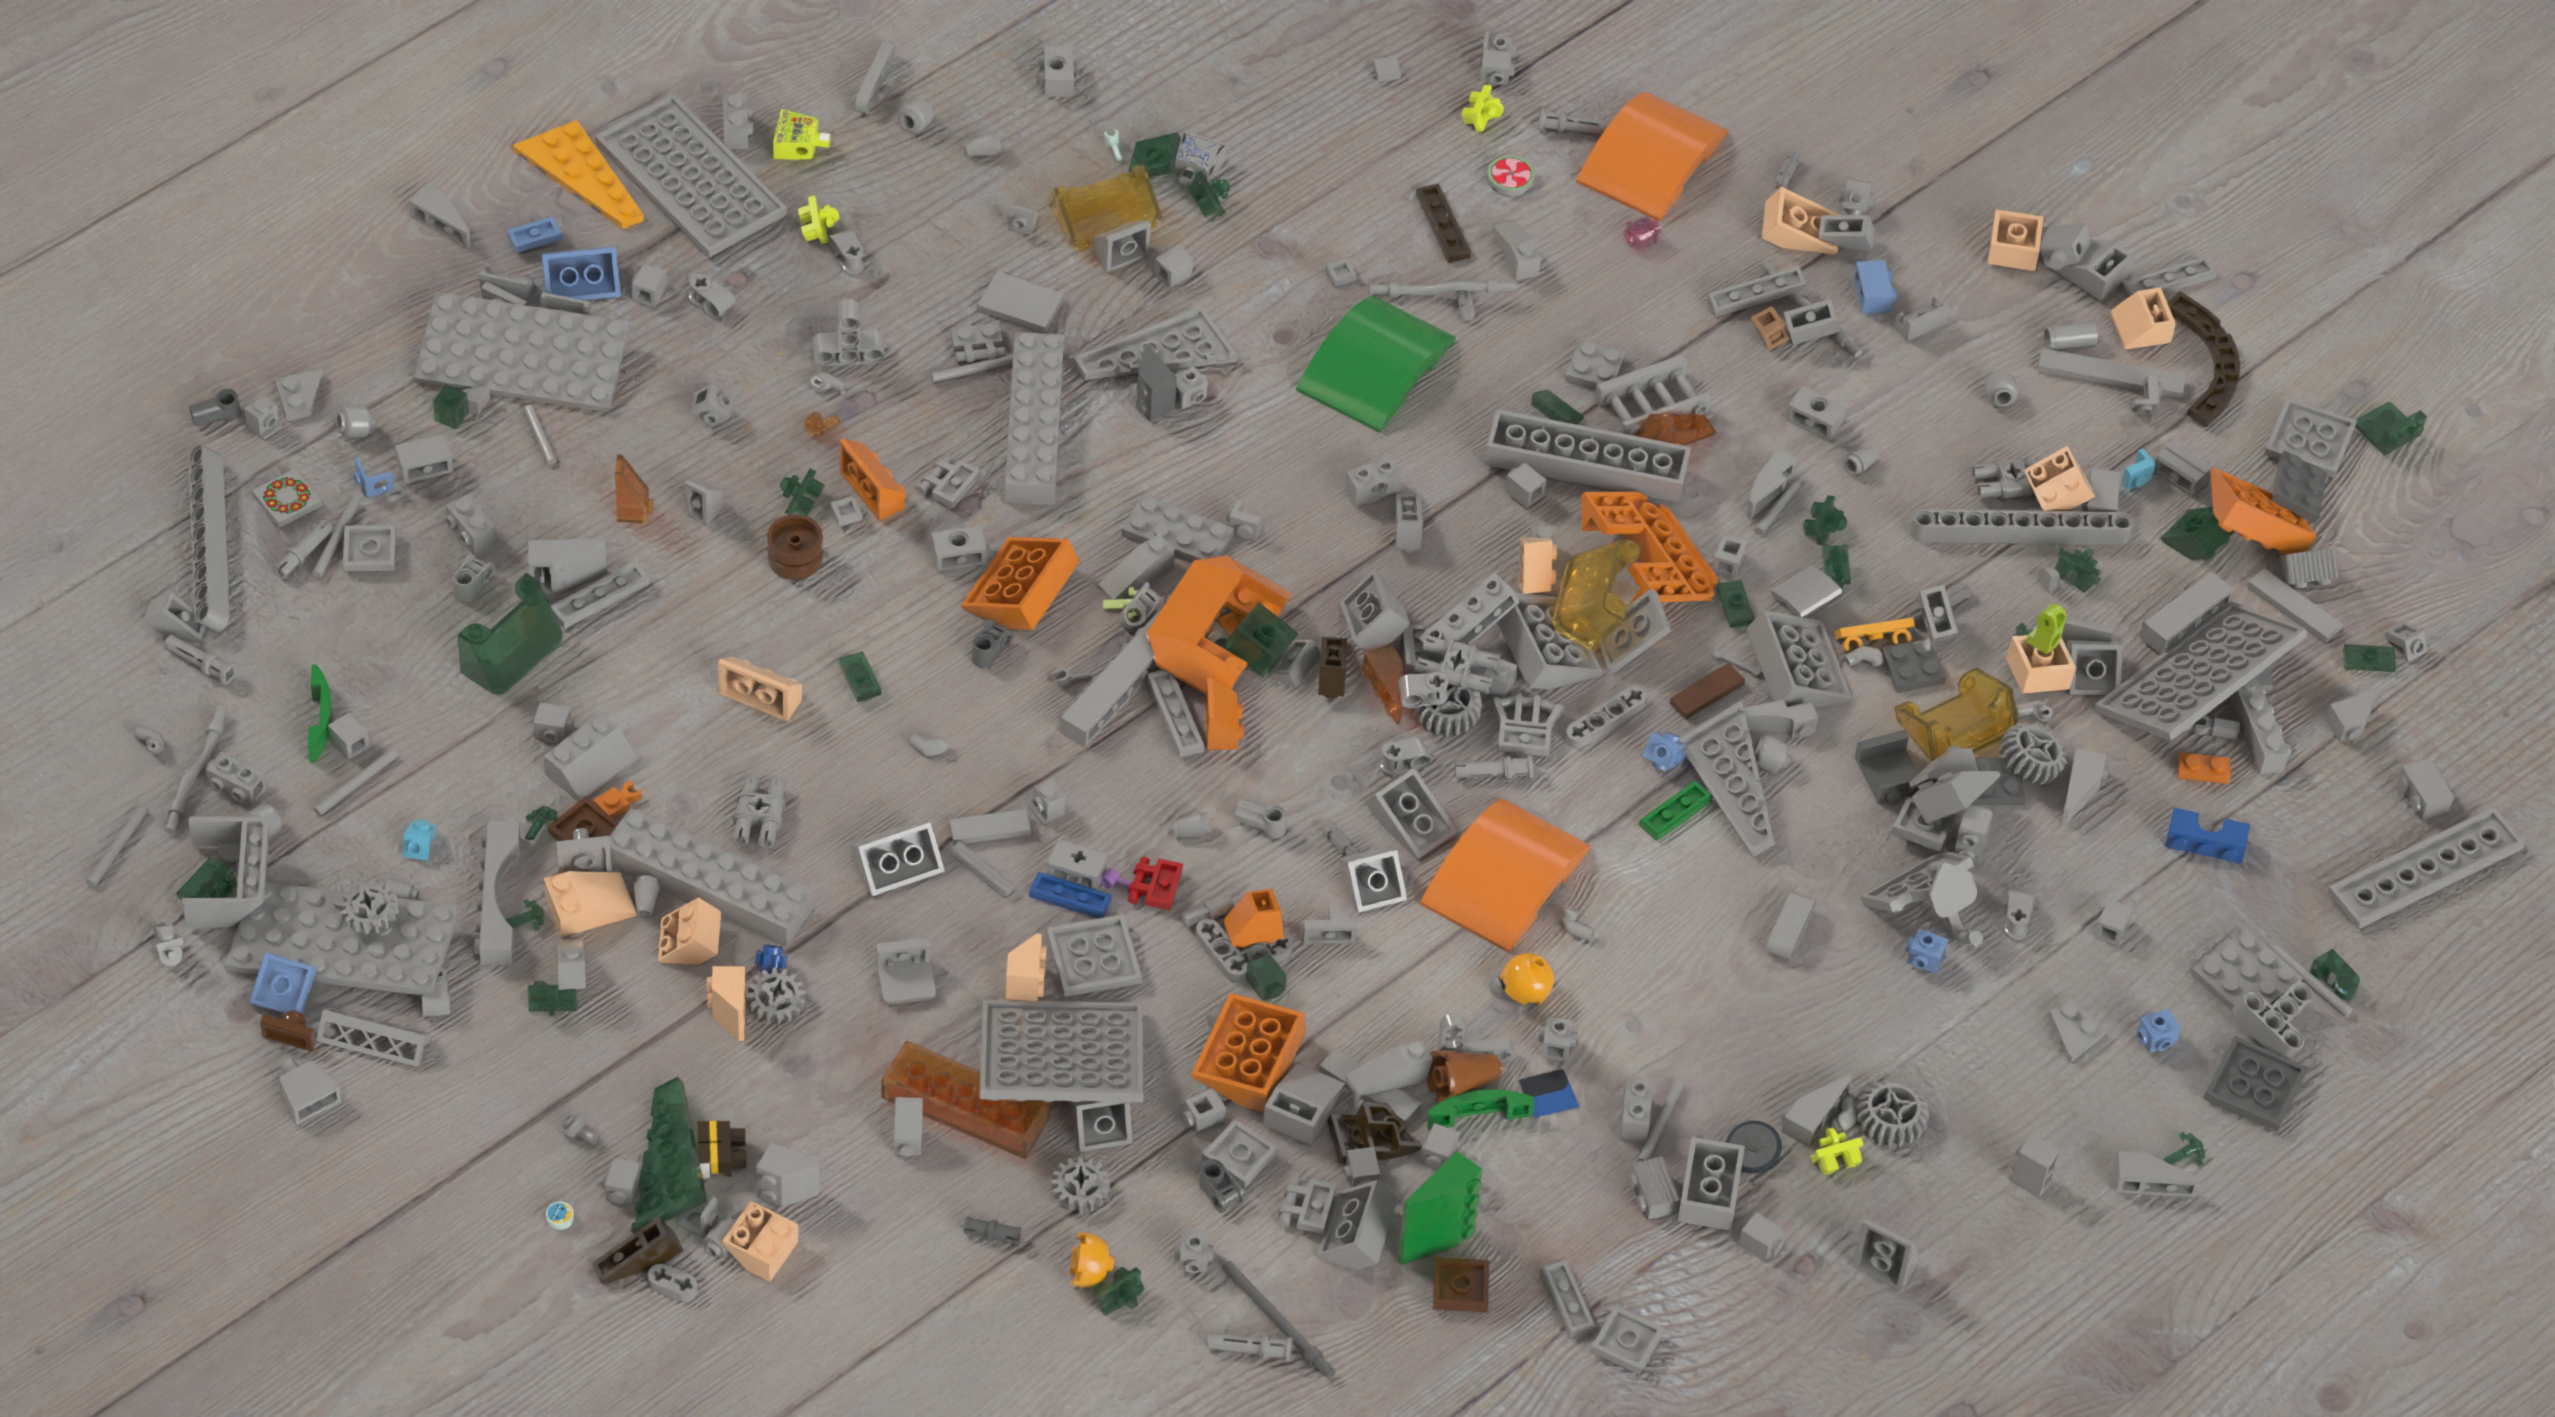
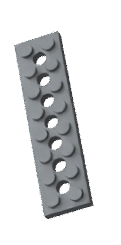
M2492 807L2329 886L2327 893L2356 928L2360 929L2522 850L2525 842L2496 808ZM2482 835L2492 836L2494 840L2487 841ZM2462 845L2471 846L2474 850L2467 851L2462 848ZM2441 855L2451 856L2453 860H2444ZM2420 865L2430 866L2433 870L2426 871ZM2400 875L2410 876L2412 880L2405 881ZM2379 885L2389 886L2392 890L2384 891ZM2358 896H2368L2371 900L2363 901Z

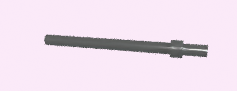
M1227 1261L1222 1268L1287 1337H1293V1343L1304 1354V1359L1311 1366H1316L1327 1379L1331 1378L1335 1374V1370L1323 1359V1354L1316 1346L1312 1347L1231 1261Z

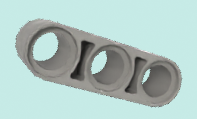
M1793 891L1790 892L1768 939L1766 952L1788 960L1792 959L1815 909V899Z

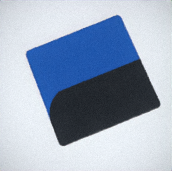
M1563 1069L1519 1080L1523 1093L1534 1097V1118L1579 1107Z

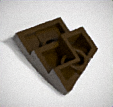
M1362 1102L1356 1115L1331 1114L1327 1120L1339 1163H1346L1348 1150L1374 1147L1377 1161L1409 1155L1420 1151L1422 1148L1421 1142L1419 1140L1415 1142L1406 1132L1407 1126L1396 1116L1388 1103Z

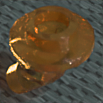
M813 412L806 419L805 429L809 436L815 437L818 434L824 435L826 430L840 424L841 421L837 414L823 421L821 414Z

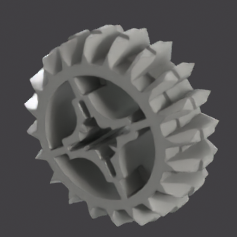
M1448 684V699L1442 705H1432V707L1419 706L1414 708L1415 718L1419 719L1420 726L1426 725L1427 732L1435 730L1436 736L1442 732L1448 737L1450 733L1458 736L1460 731L1467 733L1469 727L1474 728L1476 721L1479 720L1481 715L1482 702L1480 700V692L1468 687L1466 690H1461L1460 687Z
M2018 722L2007 730L2000 743L2001 749L1999 752L2003 755L2002 760L2008 763L2007 768L2013 769L2014 775H2020L2022 780L2028 779L2031 784L2037 782L2039 785L2044 783L2049 785L2059 778L2066 768V758L2068 756L2064 752L2065 747L2059 744L2060 739L2054 738L2053 732H2047L2045 727L2039 728L2036 723L2030 725L2028 722L2023 724Z
M1885 1079L1882 1085L1875 1082L1873 1087H1867L1864 1094L1859 1098L1856 1111L1858 1124H1862V1132H1869V1139L1878 1138V1144L1883 1141L1887 1142L1889 1147L1893 1143H1897L1901 1147L1904 1141L1911 1144L1914 1138L1919 1139L1922 1132L1926 1130L1929 1120L1928 1102L1924 1101V1094H1917V1087L1908 1088L1907 1082L1903 1085L1898 1084L1897 1079L1893 1083H1889Z

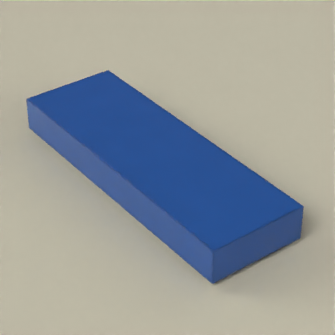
M1041 872L1037 873L1029 891V897L1098 919L1104 918L1112 901V894Z

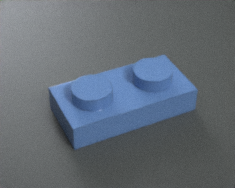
M553 216L507 230L508 239L516 254L562 240V233Z

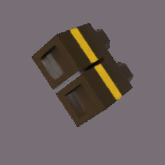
M697 1121L699 1179H708L710 1174L724 1173V1175L732 1177V1169L747 1168L746 1150L731 1151V1147L746 1146L745 1128H730V1121Z

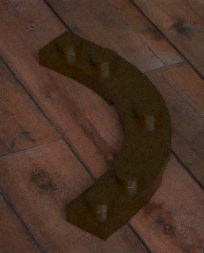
M2179 291L2167 302L2172 316L2189 326L2201 337L2213 359L2214 378L2212 383L2187 411V416L2207 428L2225 410L2234 396L2240 375L2239 354L2231 334H2227L2220 325L2221 321L2203 305Z

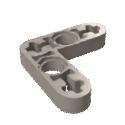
M1204 919L1196 926L1197 941L1224 976L1232 982H1242L1287 959L1292 954L1293 941L1287 934H1284V939H1278L1273 943L1259 942L1240 952L1236 946H1231L1229 937L1216 921ZM1218 947H1226L1227 949H1229V952L1227 954L1220 955L1215 951V949ZM1254 954H1262L1266 959L1262 962H1257L1252 959V956Z
M1451 1013L1441 1018L1437 1050L1494 1054L1501 1062L1509 1061L1514 1057V1048L1510 1039L1496 1038L1465 1042L1466 1026L1463 1015Z

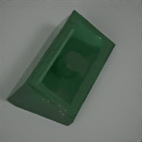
M1548 389L1532 394L1531 405L1551 420L1577 425L1584 419L1582 414Z

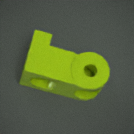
M2050 604L2037 616L2038 626L2028 634L2026 642L2045 654L2051 652L2060 643L2067 616L2065 610L2058 604Z

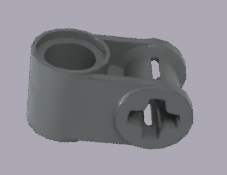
M990 619L973 639V664L981 668L991 666L998 656L1011 644L1014 638V631L1012 629L1006 630L997 625L995 620Z
M1209 1159L1203 1162L1200 1170L1199 1186L1218 1212H1225L1226 1207L1237 1201H1245V1193L1241 1185L1232 1177L1221 1161Z

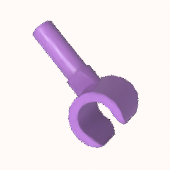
M1108 869L1102 876L1101 885L1111 889L1116 883L1128 888L1131 882L1121 878L1115 869Z

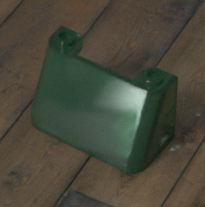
M525 573L515 583V593L522 601L493 628L489 629L482 624L474 623L468 625L458 634L461 673L492 694L500 695L510 690L562 641V629L539 581L528 573Z

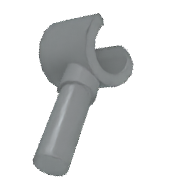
M1059 668L1055 671V678L1058 679L1059 687L1067 688L1072 681L1091 678V673L1069 674L1065 668Z

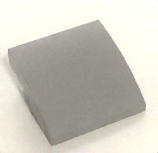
M1810 565L1773 588L1771 593L1774 599L1787 605L1790 613L1803 617L1842 593V590L1829 576Z

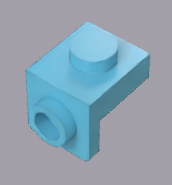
M2143 448L2137 451L2135 464L2125 468L2121 484L2126 490L2141 487L2145 483L2152 481L2155 462Z
M425 820L411 821L404 832L403 857L428 860L430 844L436 836L437 825L430 824Z

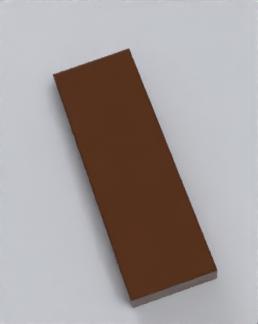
M1728 663L1671 697L1670 704L1686 720L1743 686L1745 679Z

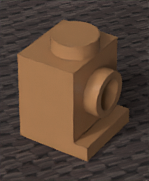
M1772 306L1751 317L1755 330L1769 351L1790 340L1784 322Z

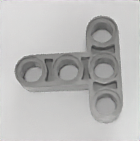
M845 299L837 304V332L819 333L812 339L814 362L820 366L874 364L881 362L885 358L883 334L874 330L860 331L859 305L852 299Z
M2296 982L2273 1005L2260 994L2248 992L2234 1006L2232 1014L2235 1020L2265 1049L2291 1059L2303 1047L2304 1038L2290 1021L2311 1001L2313 992L2307 984Z

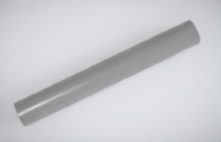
M532 405L525 406L523 410L549 466L556 464L557 459Z
M1791 481L1755 528V532L1758 535H1763L1799 489V482Z

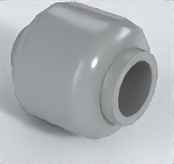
M912 98L898 112L901 126L912 133L922 131L932 122L934 117L932 107L922 98Z
M1996 371L1986 378L1984 384L1987 399L1992 405L2006 407L2017 399L2018 388L2012 374L2007 371Z
M345 406L337 414L336 427L338 432H341L345 438H365L369 435L371 429L375 427V417L373 414H370L365 406Z
M1772 736L1758 739L1754 746L1758 767L1771 773H1777L1781 768L1786 769L1791 755L1788 754L1789 746L1787 743Z
M260 804L244 815V817H261L265 819L269 827V838L279 833L282 828L280 812L268 804Z

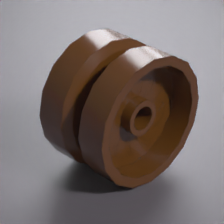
M786 515L777 519L769 527L767 533V556L769 566L774 573L783 578L797 580L805 579L819 570L823 561V534L821 527L816 521L803 515Z

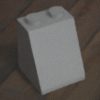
M1067 1101L1080 1152L1133 1143L1130 1103Z

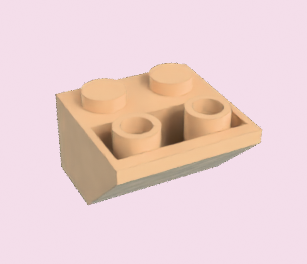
M2161 288L2137 291L2110 312L2125 350L2166 344L2172 341L2176 323Z
M2068 446L2024 469L2044 511H2070L2096 497L2084 472Z
M696 898L662 917L658 961L669 964L700 965L718 955L721 911L702 899Z
M1035 934L1008 953L1006 1000L1038 1001V998H1043L1047 945H1041L1042 934Z
M750 1201L722 1240V1244L747 1271L770 1282L798 1243V1224Z

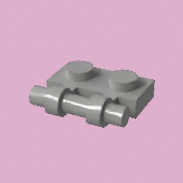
M999 323L950 328L956 362L966 361V363H973L974 360L978 359L990 360L1005 356Z
M945 455L942 460H938L933 465L931 473L926 474L921 479V484L917 490L924 495L928 490L934 489L932 491V498L953 509L980 478V470L960 459L953 466L951 465L953 459L949 455ZM946 475L942 480L939 479L940 476Z
M1293 1177L1285 1189V1202L1280 1206L1278 1213L1280 1216L1279 1225L1288 1227L1290 1220L1298 1219L1297 1229L1323 1235L1335 1196L1336 1185L1310 1179L1308 1187L1301 1186L1302 1180L1298 1177ZM1296 1200H1304L1302 1207L1295 1206Z

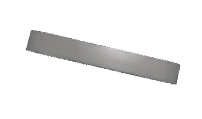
M882 42L858 92L855 102L856 111L863 113L870 111L893 62L896 52L895 43Z
M1631 686L1573 722L1566 730V743L1572 748H1583L1645 708L1647 700L1646 691L1641 687ZM1616 707L1621 709L1623 712L1619 715L1612 714L1609 710L1611 708ZM1592 720H1600L1604 725L1594 727L1590 722Z

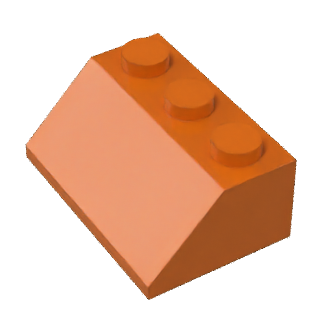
M845 438L840 439V473L878 521L904 510L906 491L901 484L898 485L895 482L890 470L882 466L877 454L874 451L871 452L863 443Z

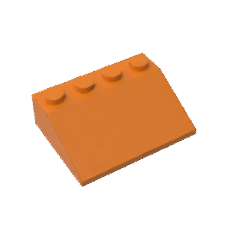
M2212 467L2210 472L2213 514L2219 521L2218 525L2228 532L2234 530L2248 541L2252 539L2257 540L2263 547L2269 550L2273 547L2282 555L2306 552L2317 535L2305 518L2273 502L2272 492Z
M1008 537L967 595L961 607L963 610L988 620L993 619L996 623L1010 629L1033 631L1080 560L1068 539Z
M1230 993L1195 1064L1191 1077L1242 1107L1264 1113L1266 1103L1276 1086L1286 1076L1306 1034L1305 1013Z

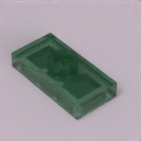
M1742 580L1717 584V592L1729 627L1750 625L1755 620Z
M2344 644V669L2395 672V647Z

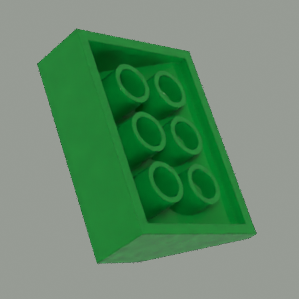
M1456 1151L1404 1202L1397 1261L1401 1265L1456 1247L1464 1239L1468 1240L1476 1230L1475 1221L1478 1215L1477 1206L1480 1200L1479 1191L1482 1185V1168L1460 1152Z

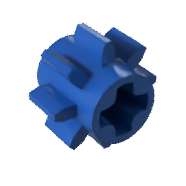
M764 944L762 951L757 950L754 964L760 965V972L766 970L768 974H772L773 968H776L777 973H779L780 968H786L788 955L782 954L783 947Z

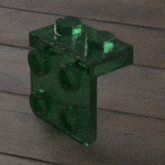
M2387 402L2356 419V428L2385 456L2421 436L2427 416L2419 410L2406 417L2393 403Z

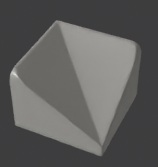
M482 386L464 389L456 395V407L479 415L490 399V388Z

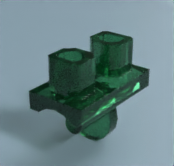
M1199 171L1195 174L1198 180L1187 188L1195 201L1207 195L1205 199L1197 203L1204 217L1215 211L1220 217L1226 212L1221 206L1218 197L1222 199L1228 197L1227 192L1230 189V184L1226 179L1215 177L1212 179V185L1210 186L1202 171Z
M810 468L801 484L798 482L799 477L796 475L784 477L781 480L780 488L783 491L782 495L785 498H789L790 495L793 496L785 511L786 514L792 515L796 511L808 516L815 502L803 495L806 493L817 499L825 486L813 478L816 474L815 470Z
M1827 495L1825 502H1814L1811 507L1812 518H1816V520L1806 519L1803 524L1805 535L1816 537L1818 545H1825L1831 532L1844 530L1847 526L1848 521L1844 516V512L1834 506L1835 496Z
M1823 544L1824 573L1843 589L1844 584H1850L1851 582L1848 545L1830 546Z
M2062 548L2058 553L2059 561L2055 566L2060 575L2059 577L2066 580L2071 572L2076 573L2078 576L2073 581L2074 585L2083 592L2092 584L2097 586L2101 578H2099L2100 570L2095 568L2098 561L2092 558L2094 551L2091 548H2087L2084 552L2076 549L2071 554Z
M535 981L533 985H528L529 1012L549 1011V1016L555 1017V1011H577V989L559 990V985H548L545 981Z
M1121 1267L1115 1271L1113 1283L1108 1285L1106 1282L1101 1281L1099 1284L1094 1285V1295L1099 1301L1101 1312L1107 1316L1124 1305L1130 1309L1138 1306L1137 1297L1142 1294L1145 1288L1140 1277L1142 1275L1141 1271L1137 1267L1130 1271Z

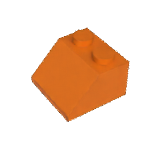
M1207 678L1205 702L1207 750H1238L1239 739L1244 737L1243 724L1238 723V719H1242V703L1237 704L1236 692L1214 678Z

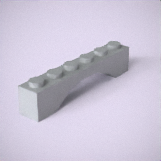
M488 821L487 832H482V847H486V853H481L480 865L485 871L484 874L479 875V890H483V895H478V911H482V916L476 918V933H480V939L475 938V954H480L481 965H513V928L499 911L496 895L503 876L520 856V821Z

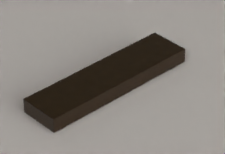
M1434 184L1416 188L1418 201L1447 262L1451 263L1471 258V251L1440 185Z

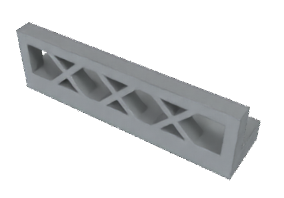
M330 1007L322 1011L316 1041L419 1067L424 1046L430 1044L432 1033ZM327 1022L337 1024L342 1034L335 1039L325 1037ZM344 1026L350 1027L351 1029H349L348 1031H346V1029L344 1028ZM356 1029L362 1030L367 1041L361 1045L354 1044L349 1033ZM370 1033L377 1034V1035L374 1036V1037H371ZM380 1036L388 1037L393 1046L386 1052L380 1051L374 1042ZM344 1037L347 1042L341 1041L340 1039ZM395 1039L401 1040L402 1042H400L399 1044H397V1042L395 1041ZM407 1042L417 1044L415 1058L405 1057L400 1046ZM370 1043V1045H371L372 1048L365 1047V1046ZM396 1050L398 1055L392 1054L391 1052Z

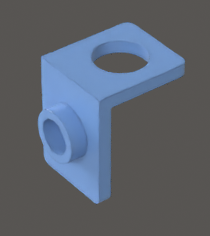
M354 458L356 471L353 472L354 479L358 487L362 486L367 498L394 490L392 472L367 478L359 458ZM387 480V484L383 487H374L377 482Z

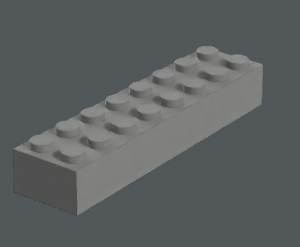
M1015 332L1005 503L1055 505L1064 334Z
M1496 409L1486 449L1485 465L1512 470L1526 463L1543 477L1620 492H1641L1650 498L1680 503L1689 465L1691 447Z
M629 809L609 836L612 867L636 878L644 875L653 876L658 880L657 883L660 889L688 902L700 898L720 910L722 918L785 947L789 945L813 911V891L635 809Z

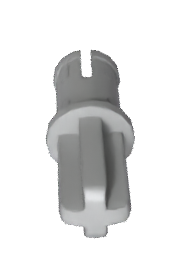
M1225 896V898L1212 903L1204 902L1203 906L1182 915L1184 925L1190 928L1197 925L1201 920H1214V918L1229 913L1234 908V904L1229 896Z

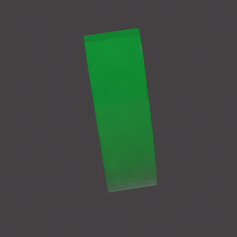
M312 664V701H320L319 726H309L308 728L309 762H315L324 751L329 740L328 725L332 723V707L328 683L318 665Z
M1478 1090L1459 1094L1440 1102L1428 1111L1427 1130H1431L1434 1123L1444 1127H1454L1455 1117L1504 1111L1506 1120L1532 1117L1534 1097L1508 1090Z

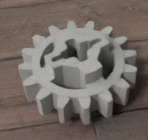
M370 881L369 886H365L361 882L359 889L350 888L351 895H343L344 902L340 903L341 917L345 921L347 928L353 927L355 933H358L361 929H364L365 935H368L371 929L379 933V927L389 928L388 921H395V914L399 913L396 894H393L391 887L385 889L382 882L378 886L374 885V881Z
M773 968L772 974H768L766 970H763L762 978L754 977L753 984H749L747 1002L751 1003V1012L758 1011L757 1019L764 1016L766 1017V1024H769L774 1019L776 1024L780 1025L781 1019H785L787 1023H790L791 1015L799 1016L800 1009L804 1008L805 1001L803 999H805L806 991L801 990L803 987L802 981L795 982L796 974H792L789 977L787 976V969H784L780 974L777 973L776 968ZM780 991L778 998L773 1002L775 995Z
M1079 1157L1078 1162L1075 1163L1069 1158L1067 1166L1060 1163L1059 1171L1053 1172V1180H1051L1053 1198H1059V1206L1068 1204V1211L1070 1212L1074 1207L1078 1208L1079 1213H1082L1085 1207L1093 1211L1094 1204L1101 1207L1103 1199L1108 1198L1110 1190L1108 1171H1102L1101 1163L1094 1166L1093 1159L1091 1158L1087 1163L1083 1162L1082 1157Z

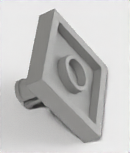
M579 828L573 832L574 840L556 841L558 874L568 871L612 872L609 836L589 838L588 830Z

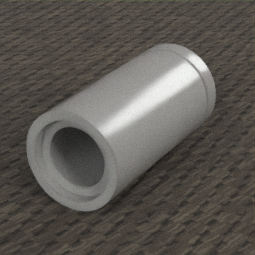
M2094 321L2046 326L2044 328V343L2047 349L2058 350L2096 345L2098 341V332Z

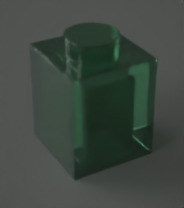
M445 385L433 401L434 420L457 429L469 413L467 393Z
M1270 953L1247 964L1246 980L1263 1002L1280 996L1286 990L1287 975Z

